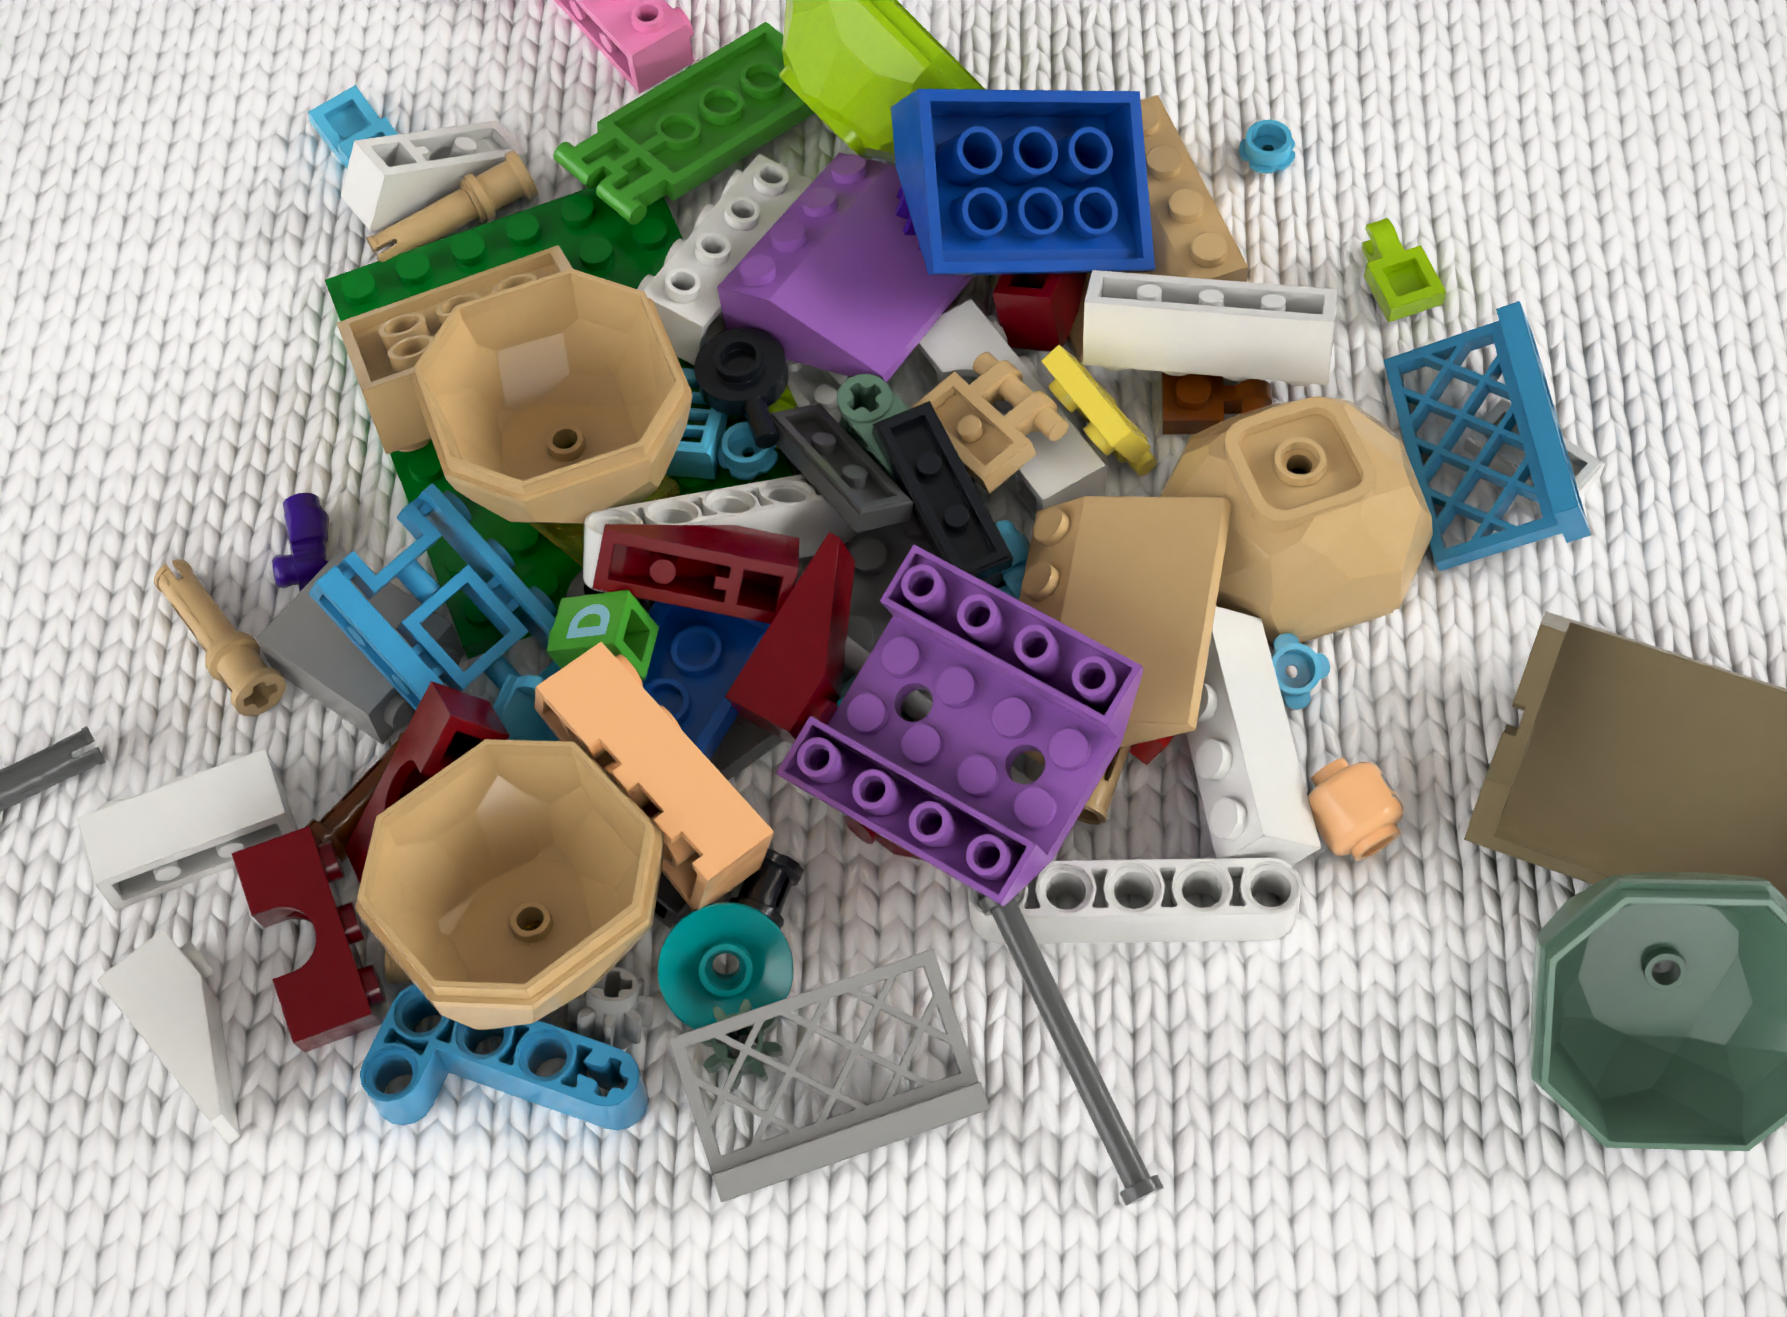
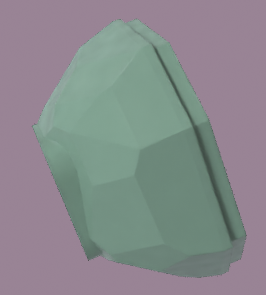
M1643 872L1612 875L1569 898L1539 931L1536 938L1533 959L1530 1032V1072L1532 1079L1593 1138L1606 1148L1750 1151L1787 1122V898L1770 881L1761 877L1692 872ZM1662 960H1672L1675 962L1669 971L1659 973L1652 970L1655 964Z

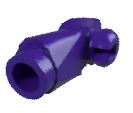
M313 493L294 494L283 502L284 519L291 555H277L272 560L275 584L283 589L292 585H298L300 592L329 562L326 560L325 545L328 541L329 516L320 505L319 497Z

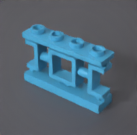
M431 484L413 502L405 506L396 517L416 539L414 543L376 575L352 551L340 564L333 566L320 577L308 593L415 711L431 681L444 686L447 685L462 692L484 672L501 691L508 675L521 676L503 654L528 632L547 650L549 633L554 626L555 616L558 612L554 603L542 590L536 586L528 588L512 571L515 563L502 545L492 538L485 541L469 523L472 520V516L465 504L452 492L446 490L442 493L434 484ZM441 536L468 564L443 587H440L417 561ZM396 577L422 604L396 628L403 638L362 595L363 593L370 600ZM352 582L361 590V592L352 584ZM460 590L470 598L504 636L464 672L421 625ZM404 639H405L413 648H411V647L404 641ZM553 661L537 676L546 680L561 668Z

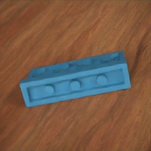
M1520 301L1497 308L1499 321L1383 360L1406 452L1432 516L1433 535L1430 547L1434 563L1439 572L1561 533L1566 543L1591 536L1534 334ZM1491 344L1495 345L1497 356L1484 376L1461 367L1470 351ZM1426 366L1439 371V374L1425 395L1405 388L1402 374ZM1502 373L1505 384L1497 381ZM1453 377L1476 386L1461 410L1438 401ZM1489 393L1503 397L1511 402V406L1498 426L1474 416ZM1409 403L1417 406L1413 413L1411 412ZM1430 412L1453 421L1438 445H1434L1417 436V431ZM1516 423L1520 435L1511 432ZM1466 427L1490 437L1475 461L1451 452ZM1503 443L1525 452V458L1512 478L1488 468ZM1422 453L1430 456L1426 463H1424ZM1443 462L1467 472L1451 497L1431 489L1430 486L1431 480ZM1530 475L1532 477L1534 487L1525 484ZM1480 478L1504 488L1489 513L1464 503ZM1517 495L1539 503L1543 517L1518 526L1501 520ZM1435 504L1443 507L1439 515L1437 514ZM1456 514L1481 524L1470 541L1446 548L1443 534Z

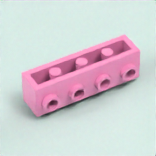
M554 0L639 94L694 62L690 38L694 36L691 22L681 8H672L665 0Z

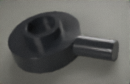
M734 328L715 335L702 346L694 364L695 377L703 400L720 413L733 416L745 415L754 442L758 448L766 449L774 446L779 441V435L768 407L774 404L784 393L789 378L787 362L781 344L769 333L755 328Z

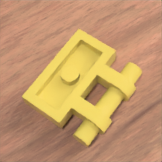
M1058 345L1041 360L1055 378L1048 385V388L1071 413L1077 409L1078 413L1088 424L1083 430L1106 456L1112 453L1120 463L1128 462L1138 476H1144L1155 468L1158 461L1149 451L1151 446L1148 444L1147 437L1117 407L1115 399L1105 387L1091 376L1080 361L1061 345Z

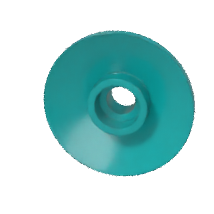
M720 902L708 904L699 910L691 911L670 930L659 954L658 982L663 998L674 1015L694 1030L718 1022L713 1013V1008L716 1006L721 1008L726 1015L739 1013L740 1005L744 999L750 1001L752 1010L786 999L789 996L793 982V957L784 933L767 915L744 904ZM728 953L735 956L739 962L737 970L731 974L717 972L713 966V961L718 955ZM740 1030L739 1035H744L748 1032L747 1030Z

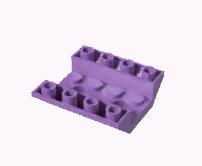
M913 545L880 599L882 605L893 617L828 725L812 716L809 717L775 774L1004 907L1053 861L1115 756L1124 737L1144 668L1129 658L924 549ZM915 690L931 692L933 705L929 714L915 722L904 720L901 715V706L907 695ZM1026 751H1037L1043 754L1045 767L1043 773L1036 781L1029 784L1014 782L1011 776V767L1018 755Z

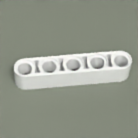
M803 474L592 512L586 516L584 521L583 580L592 589L605 524L737 525L799 538V559L814 556L829 532L840 537L844 544L860 532L856 533Z
M1274 858L1051 861L1019 892L1022 898L1017 904L1037 944L1271 941L1287 935L1295 925L1302 883L1299 874L1292 865ZM968 886L969 917L973 930L980 938L987 942L1006 944L993 916H985L979 905V901L986 896ZM1269 892L1281 897L1285 903L1276 907H1267L1258 903L1253 897L1259 893ZM1203 893L1214 898L1217 903L1211 907L1199 908L1188 903L1185 898L1191 894ZM1137 894L1146 898L1149 904L1142 908L1132 909L1126 908L1117 900L1124 895ZM1071 895L1078 898L1082 903L1073 909L1064 910L1053 906L1050 902L1057 896Z

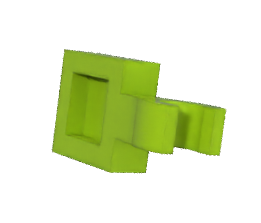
M1389 218L1366 224L1365 230L1371 240L1362 242V249L1368 260L1364 278L1387 322L1389 323L1443 305L1446 290L1422 246L1404 250L1395 227Z

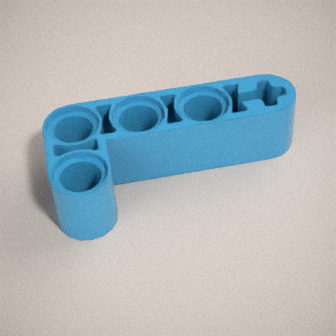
M415 984L402 990L393 1001L363 1061L360 1071L361 1085L382 1118L392 1124L403 1126L416 1123L428 1114L449 1073L599 1127L617 1131L630 1128L639 1122L647 1110L649 1101L647 1088L638 1065L630 1054L622 1049L539 1020L532 1024L477 1030L442 1016L437 1026L430 1031L414 1032L418 1023L427 1016H442ZM493 1036L503 1037V1042L493 1052L484 1055L475 1054L477 1046L486 1038ZM562 1058L566 1060L562 1069L556 1074L547 1077L536 1075L537 1069L548 1059ZM587 1070L591 1078L587 1077ZM397 1076H412L408 1086L399 1093H384L390 1081ZM619 1082H624V1089L617 1088ZM599 1087L609 1091L607 1097L602 1096Z

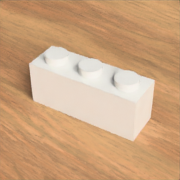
M265 749L254 753L233 755L224 760L219 766L191 776L171 778L163 782L159 788L129 799L111 800L102 804L96 811L76 818L94 884L114 911L234 867L235 864L231 853L298 830L281 776Z

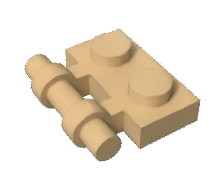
M984 352L973 363V371L979 377L970 385L954 371L911 408L928 401L931 402L968 474L990 494L1036 455L1031 440L1026 437L1030 432L1041 431L1049 440L1057 441L1067 432L1068 422L1057 413V404L1044 392H1033L1022 382L1023 375L1009 361L997 360L990 352ZM1006 400L1014 408L1003 416L992 406L995 401Z

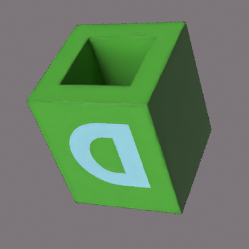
M629 590L561 598L554 626L549 633L546 652L562 669L602 642L615 657L619 654L626 657L638 672L641 680L645 681L659 626Z

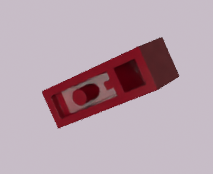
M1086 273L1001 275L994 289L993 297L999 324L1005 331L1008 345L1011 348L1037 351H1052L1058 345L1063 347L1078 314Z
M605 524L592 589L607 592L629 590L637 598L771 624L795 586L799 569V538L737 525Z
M830 532L725 695V698L743 718L792 745L810 716L828 725L837 710V702L841 698L855 560L840 537Z

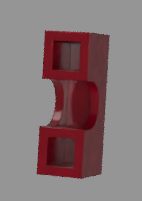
M433 681L430 682L344 849L359 883H361L377 815L485 739L508 740L510 735L489 701Z
M307 826L231 853L251 916L259 924L266 928L286 920L300 919L312 923L315 929L316 943L309 960L299 969L272 979L293 1044L302 1051L308 1052L381 1025L382 1022L376 1006L387 1002L385 992L374 964L365 967L362 965L355 943L365 940V933L353 902L344 905L341 903L334 881L345 878V874L332 840L321 843V840L311 827Z

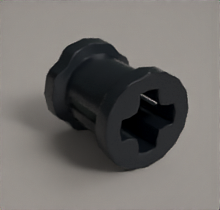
M767 849L761 868L744 880L738 896L731 898L728 902L744 904L761 911L782 930L784 919L780 914L791 887L798 885L804 870L794 859L777 851Z

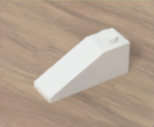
M497 120L355 140L341 197L370 231L386 229L460 189L459 182L463 180V176L469 173L477 176L505 161V153L514 150L523 163L527 153Z
M162 929L101 975L96 981L220 1136L230 1145L240 1137L220 1003L205 981L207 977L214 973V970L191 941L178 948L164 929Z

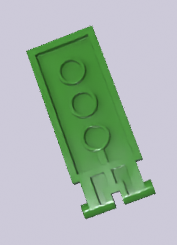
M764 22L597 122V133L576 146L567 141L561 143L554 151L553 158L587 188L593 189L597 187L596 195L631 225H636L643 220L647 213V206L665 195L672 201H675L815 113L780 78L779 74L785 68L782 53L783 34L769 23Z

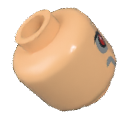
M1340 758L1327 764L1311 777L1316 788L1308 795L1316 830L1329 851L1338 856L1352 854L1356 861H1360L1382 850L1401 834L1397 825L1403 818V804L1376 764L1359 762L1349 766L1345 758Z

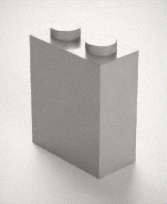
M340 549L258 635L256 640L271 668L278 670L284 678L383 745L395 730H400L410 723L415 710L308 594L320 577L333 566L340 564L348 556L347 553ZM352 582V584L361 592V590ZM391 582L370 600L362 593L402 638L403 636L396 628L422 605L417 599ZM434 612L421 625L459 666L460 659L465 653L454 625L437 612ZM404 639V641H405L411 648H413V647Z

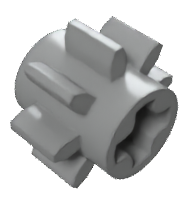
M613 967L602 980L585 993L568 1002L567 1021L577 1023V1034L623 1050L631 1045V1043L639 1044L641 1027L652 1025L654 998L643 996L644 979H636L628 970Z

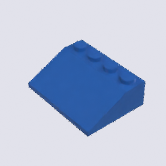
M917 89L891 106L896 169L928 276L1092 273V270L1134 273L1152 272L1155 270L1140 91Z

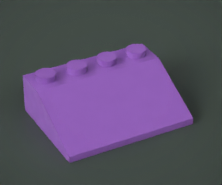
M838 153L717 286L726 330L743 327L759 329L776 338L784 350L786 360L850 377L857 374H871L879 376L887 382L974 275L928 276L922 252L918 249L919 242L917 236L905 235L903 232L908 219L896 216L895 211L900 202V199L896 196L901 186L897 169L888 163L866 159L859 155Z

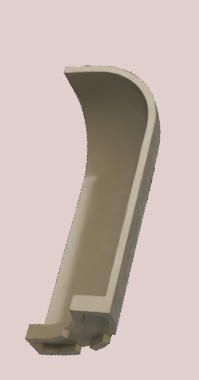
M1546 611L1540 623L1512 707L1524 710L1518 728L1506 724L1505 730L1501 734L1483 781L1464 840L1590 884H1595L1607 877L1618 874L1643 872L1719 873L1761 877L1770 881L1787 898V689Z

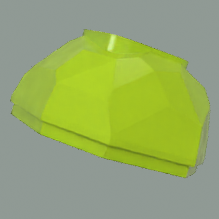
M786 0L782 48L785 68L779 76L840 139L863 158L872 160L873 157L895 163L891 106L915 90H986L898 0Z

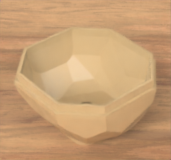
M572 268L456 305L413 367L414 374L410 378L446 480L455 490L475 503L510 522L584 524L586 516L592 512L636 504L647 499L658 489L685 432L693 397L653 300L647 298L644 291Z
M1316 396L1298 401L1274 403L1228 418L1192 435L1159 496L1225 497L1232 503L1216 606L1261 618L1268 645L1272 647L1274 639L1284 633L1294 634L1299 639V643H1303L1391 614L1394 610L1399 609L1433 535L1432 516L1402 441L1379 420L1353 402L1345 399ZM1302 469L1307 474H1295L1290 472V470Z
M485 739L376 816L355 910L406 975L442 1016L477 1030L532 1024L585 993L602 980L651 928L663 863L664 835L590 754L575 742ZM543 921L542 924L534 930H524L526 926L533 922Z

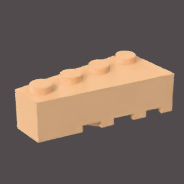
M600 642L536 686L534 709L559 741H572L578 746H582L663 832L664 847L661 871L692 910H699L708 904H713L761 868L774 831L681 730L673 715L665 707L659 705L643 688L638 672L626 657L621 654L615 657Z

